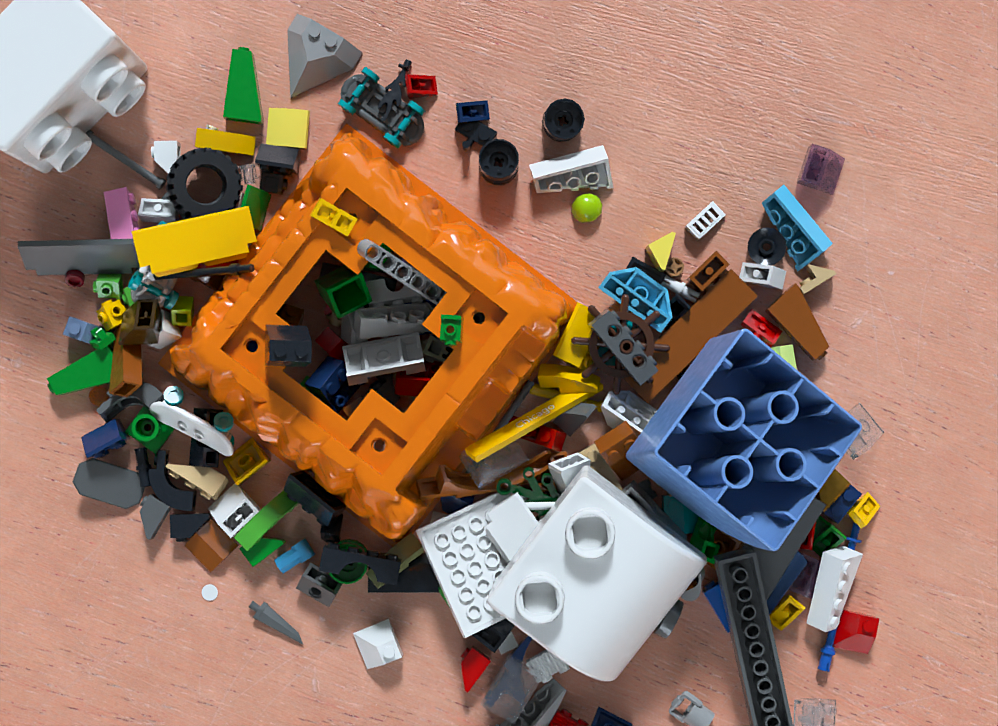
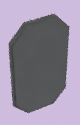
M94 458L79 463L72 481L80 495L124 509L139 504L145 487H140L138 472Z

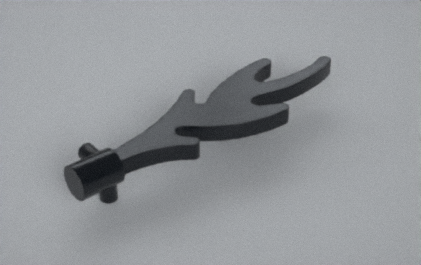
M406 59L404 64L399 63L398 67L402 68L401 73L391 84L385 87V90L391 89V91L382 98L378 105V109H380L384 104H387V110L381 122H384L388 117L393 101H396L397 108L400 106L402 94L399 83L403 87L406 86L405 74L411 67L412 62Z

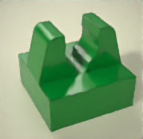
M95 327L90 331L94 339L89 343L94 349L102 350L116 340L113 333L104 331L102 328L98 329V327Z

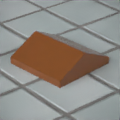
M211 518L184 546L210 572H213L239 545Z

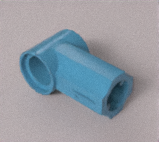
M304 538L274 561L279 570L285 573L297 564L303 563L314 556L315 552L306 538Z

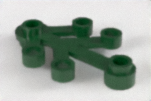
M531 467L523 470V477L528 480L532 490L513 485L506 478L500 479L496 485L497 492L500 495L518 492L520 496L530 498L524 502H556L561 496L553 483V477L550 473L543 474L541 481L543 485L547 486L551 496L543 494L535 478L534 469ZM527 471H531L533 473L531 476L525 475ZM549 477L551 480L549 482H545L544 478ZM506 483L508 484V486L506 488H502L501 484ZM549 510L530 511L532 513L537 512L538 516H536L535 518L536 520H539L540 517L546 515Z

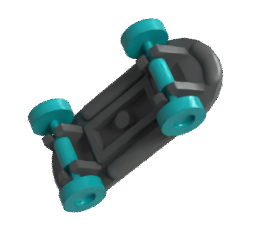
M364 67L361 71L364 75H354L344 82L338 105L351 115L355 113L383 133V138L391 145L399 149L401 145H412L422 137L424 121L421 116L426 111L412 100L408 104L401 100L398 108L396 107V101H393L388 117L384 122H381L386 113L387 104H384L380 109H378V105L389 90H385L378 83L380 77L373 71Z

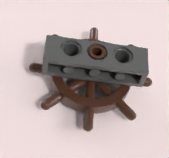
M627 294L622 295L621 308L618 312L614 310L610 312V310L606 309L600 314L595 306L590 305L588 311L594 317V320L588 324L591 327L589 337H573L571 339L572 344L588 346V352L593 362L582 372V377L588 378L597 369L614 377L613 393L615 395L620 393L621 378L632 377L640 386L645 382L653 383L654 378L652 376L659 371L656 368L657 362L652 357L654 351H670L669 345L654 343V336L649 327L660 317V312L654 311L644 320L635 314L629 313V296ZM627 320L633 322L637 326L633 330H630L627 327ZM611 326H615L617 328V333ZM642 332L645 343L638 340L635 342L633 339ZM597 346L607 347L609 350L600 357ZM613 356L616 358L615 369L605 364Z

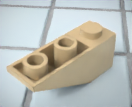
M173 464L165 466L169 471L168 475L176 480L179 478L184 480V485L192 490L194 488L200 490V495L208 500L212 498L216 501L229 483L227 477L211 467Z

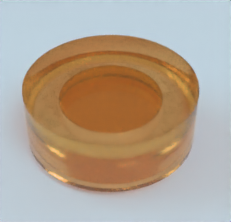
M94 387L89 392L90 402L100 406L109 399L107 395L108 390L104 387Z

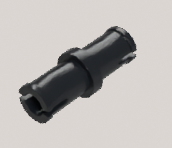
M147 448L134 449L140 487L151 486L149 469L152 467L148 461Z

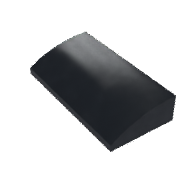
M422 553L408 563L409 566L399 573L397 585L385 583L378 589L368 577V593H440L438 590L440 584L426 553Z

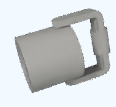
M688 691L678 695L671 702L669 713L689 726H709L715 716L714 712L704 706L701 700ZM684 698H687L691 703L682 715L675 708L684 701Z

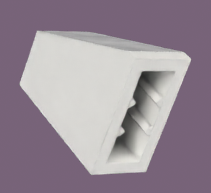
M575 453L548 463V468L559 494L564 492L583 466L590 467V459Z

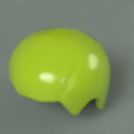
M582 194L572 203L571 212L579 222H592L601 215L602 203L594 194Z

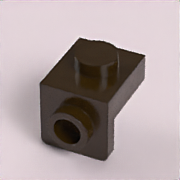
M262 172L259 189L267 193L283 195V190H287L288 179H285L284 174Z

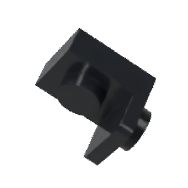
M343 514L339 516L333 525L328 527L321 525V540L327 543L340 541Z

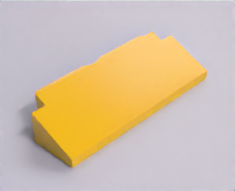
M249 206L131 231L140 267L150 265L152 274L154 273L157 277L196 269L198 263L204 262L206 266L243 259L249 252L248 244L257 242Z

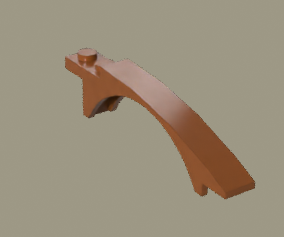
M545 450L536 457L517 466L480 474L461 473L448 468L446 465H439L436 477L417 479L415 484L420 500L453 495L456 498L484 494L497 491V482L502 478L509 479L516 486L529 483L523 477V470L527 467L533 468L536 480H540L543 474L550 473L548 463L567 457L568 454L567 451L551 453L550 450ZM531 471L525 473L526 476L533 474ZM506 483L501 484L502 488H506L508 486V484Z

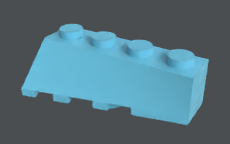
M785 185L781 186L762 202L772 224L776 225L778 231L785 238L788 248L787 253L794 259L797 272L833 244Z

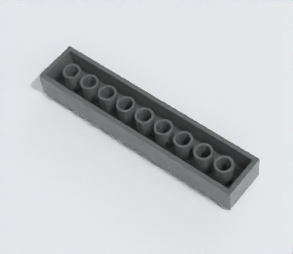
M750 546L713 555L750 726H793L756 552Z

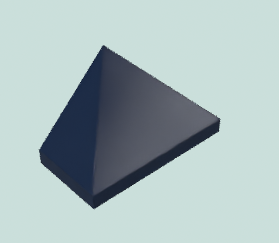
M488 100L456 103L458 123L490 119Z

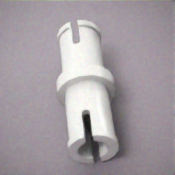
M668 275L665 276V281L661 284L663 287L675 292V295L679 294L693 303L696 302L700 295V292L685 285L686 283H680Z

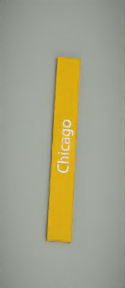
M600 383L598 392L603 390L602 383ZM598 392L561 393L466 447V454L477 463Z

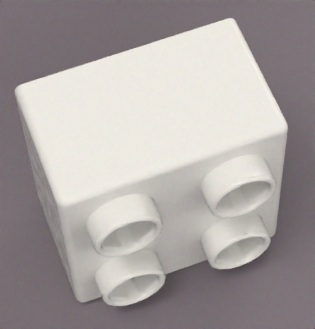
M13 0L0 14V150L42 173H48L53 168L58 172H66L73 168L91 148V138L85 133L107 112L115 117L126 113L137 103L146 88L145 83L140 79L147 71L146 63L81 0Z

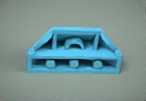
M637 267L609 272L598 287L620 304L622 295L627 294L629 296L628 310L643 320L654 311H659L660 317L650 326L660 333L672 319L668 289Z

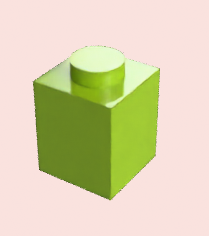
M178 297L176 304L171 309L172 325L192 326L194 297Z

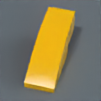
M197 128L195 147L254 156L256 137Z
M541 364L538 372L540 388L559 387L560 393L598 392L601 379L594 374H591L588 378H583L581 374L584 370L556 364Z

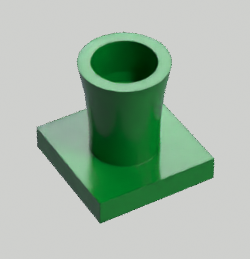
M143 406L125 432L157 454L175 428L155 419L150 411ZM148 424L151 425V430H150V431H148V428H147Z

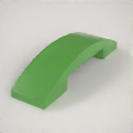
M283 490L264 506L236 534L234 539L248 552L262 539L266 532L299 503L289 499L287 493Z

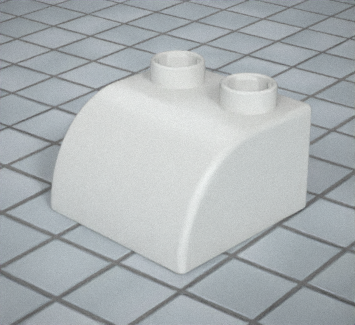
M583 466L497 577L488 596L487 603L572 668L600 681H612L619 676L707 563V557L589 466Z

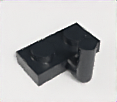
M479 121L459 122L455 128L456 132L467 137V140L462 143L463 150L466 152L470 150L474 142L484 146L488 141L493 140L497 134V131Z

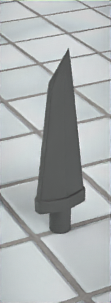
M254 601L251 602L249 608L256 612L253 616L254 619L303 644L299 632L266 602H263L261 606Z

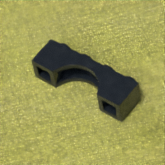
M328 543V545L323 547L319 571L339 574L346 565L360 562L368 565L374 571L377 582L397 585L402 559H399L398 555L395 554L383 556L374 550L362 552L357 547L348 546V549L340 548L339 544Z

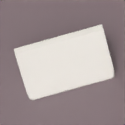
M141 198L138 216L143 222L159 223L163 220L169 223L179 220V211L174 209V205L169 200Z

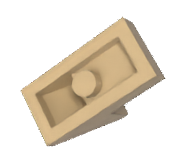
M808 264L805 268L812 277V280L809 277L799 283L801 285L799 288L802 294H805L836 275V272Z

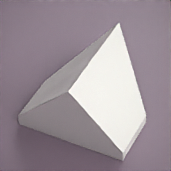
M162 309L158 344H147L157 349H162L182 338L178 325H172L171 313Z

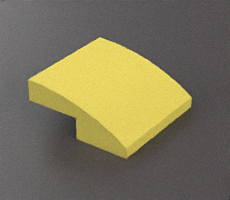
M269 108L266 144L307 149L310 111Z

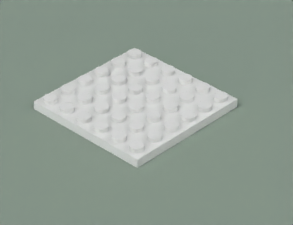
M497 492L416 530L463 638H467L505 619V617L488 605L487 599L495 580L508 563L487 536L485 528L492 521L487 513L494 506L514 495V493L500 495ZM520 496L523 499V501L526 500L524 496Z

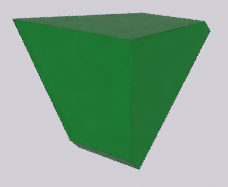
M819 516L816 521L812 550L822 557L824 551L836 548L847 537L831 523Z

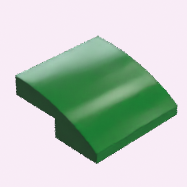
M247 185L241 207L249 206L254 230L261 231L271 194L254 186Z

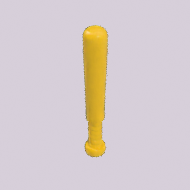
M534 383L529 392L532 395L549 399L561 394L558 389L540 388V385ZM586 399L585 401L581 402L594 404L596 406L595 409H597L598 412H602L601 405L603 401L601 400L599 402H596L590 399Z

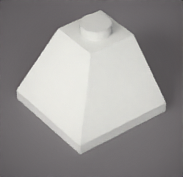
M389 619L353 633L367 669L385 665L403 656Z

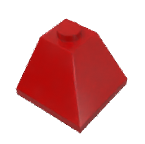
M843 610L839 625L837 626L833 647L868 654L876 639L879 618L873 615Z

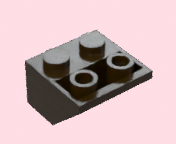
M139 299L123 313L119 345L158 344L162 319L158 299Z

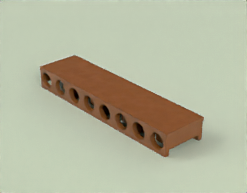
M732 269L728 270L680 319L654 342L655 344L669 345L670 351H654L652 357L657 362L656 368L659 371L652 376L654 378L653 383L645 382L640 386L632 377L623 379L646 403H649L700 353L710 338L717 337L758 296Z

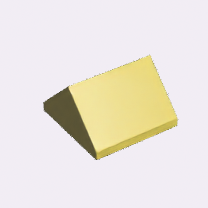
M675 232L667 234L645 248L653 265L659 272H664L676 235Z

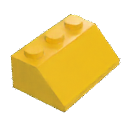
M577 302L553 354L565 363L581 370H585L592 364L588 346L572 344L571 339L573 337H589L591 327L588 324L594 320V317L589 313L587 306Z

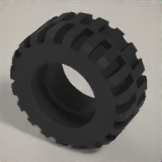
M197 148L188 151L172 164L167 175L166 191L169 194V201L172 202L176 211H179L182 216L189 219L235 209V205L240 201V193L243 191V185H241L242 176L237 170L238 166L231 161L228 155L225 156L219 150ZM200 167L213 169L222 180L220 196L215 201L207 204L193 200L186 188L189 174Z

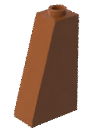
M796 283L791 285L765 311L811 360H821L828 353L826 350L829 348V345L799 286Z
M120 325L115 331L116 340H114L109 394L129 397L142 385L141 344L119 345Z

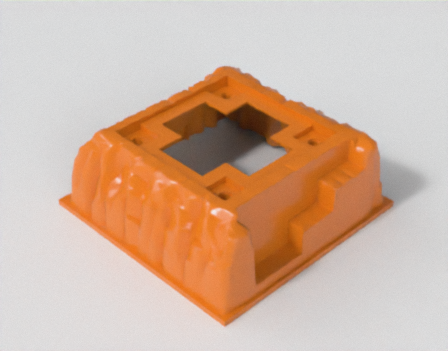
M346 123L256 237L257 242H253L249 246L247 256L238 260V263L241 265L253 264L254 271L235 276L228 274L222 281L218 291L213 292L194 316L192 326H187L181 333L182 338L173 343L158 364L215 409L231 414L234 424L294 471H305L325 490L347 506L345 510L390 546L394 547L411 532L414 534L441 499L439 497L420 500L415 484L416 480L436 477L439 465H446L457 472L463 471L472 459L466 454L465 448L494 431L528 380L532 382L539 372L540 365L546 364L554 354L577 305V301ZM319 198L324 199L350 215L357 216V223L353 226L348 237L310 216ZM369 239L379 246L384 243L447 292L422 325L440 338L441 315L462 316L464 318L462 343L457 342L456 346H450L454 350L405 413H402L371 389L346 421L283 371L286 366H265V325H290L279 317L277 312L326 250L358 275L369 261L358 254L357 246L360 241ZM372 247L368 249L367 254L371 252ZM477 313H482L485 316V320L481 324H477L473 320L474 315ZM448 327L447 332L453 333L454 327ZM252 341H256L258 344V349L255 352H250L248 349V345ZM377 440L385 442L386 446L383 451L375 449V442Z

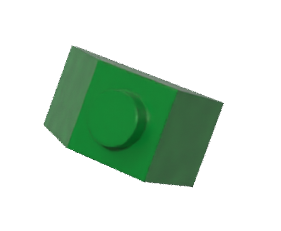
M262 536V539L248 552L243 547L239 548V550L254 567L285 544L286 541L284 539Z

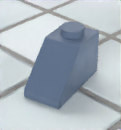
M69 316L63 335L89 343L94 339L90 331L95 327H98V329L102 327Z

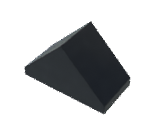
M679 294L670 300L672 319L665 327L667 330L691 308Z

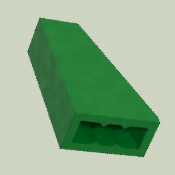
M245 47L232 49L223 118L228 121L264 125L254 54L249 51V48Z
M109 344L102 350L97 349L46 378L49 382L47 386L51 393L65 395L110 384L114 349L112 345Z

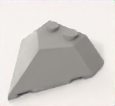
M297 14L287 30L290 97L298 96V94L317 87L344 72L352 70L361 57L362 52L346 39L308 17Z

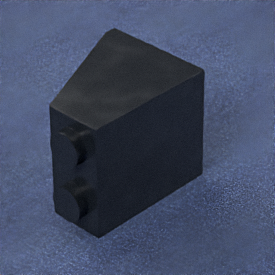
M265 325V366L306 367L311 363L312 340L307 326Z

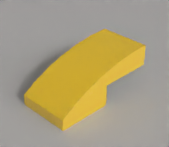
M319 198L310 214L313 218L347 237L357 221V218L322 198Z

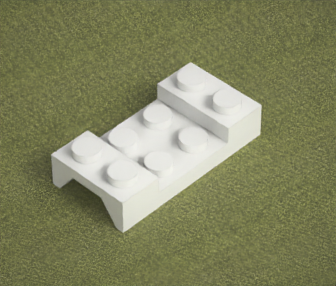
M419 332L342 346L349 386L367 383V377L404 370H406L407 375L426 371Z

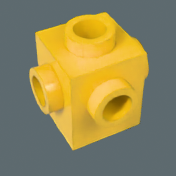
M108 300L102 303V307L96 311L97 318L108 332L121 325L122 316L126 308L121 304L120 300L114 302Z

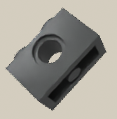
M310 562L301 576L296 589L330 607L342 583L334 580L328 572L319 571V567Z

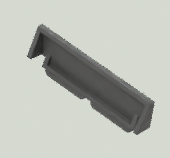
M133 239L18 241L17 247L25 269L36 270L37 275H66V272L69 270H79L83 274H132L133 268H140Z
M816 497L777 551L760 549L746 543L743 548L751 546L756 552L766 602L827 505Z

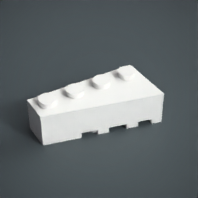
M845 546L823 552L807 624L824 632L837 628L863 556L862 553Z

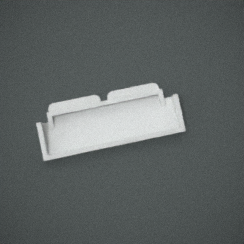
M518 492L494 506L487 513L492 521L486 525L485 532L507 563L510 562L539 524Z

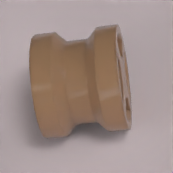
M670 258L664 272L671 278L678 277L684 270V264L679 258Z

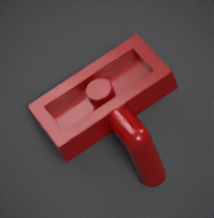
M753 309L748 312L740 324L743 328L750 330L769 347L775 344L783 332Z

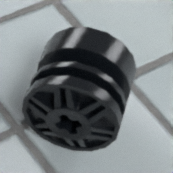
M566 98L558 99L551 103L543 114V130L554 141H569L576 137L583 128L585 121L584 112L575 101ZM564 117L565 122L567 124H563V126H560V121L558 119Z
M504 139L488 141L479 153V171L481 176L493 185H505L515 178L519 165V154L516 147ZM495 162L502 163V167H495Z

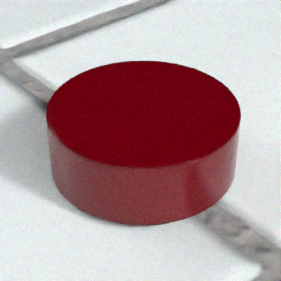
M69 270L66 272L65 283L68 286L74 288L83 286L85 275L81 271Z

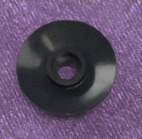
M761 228L755 231L748 241V253L757 264L771 266L778 263L785 255V238L776 229ZM769 244L770 250L765 251L763 245Z

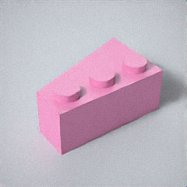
M127 187L104 192L111 239H133L131 231L139 230L138 215L134 208V204H136L134 194L130 193Z

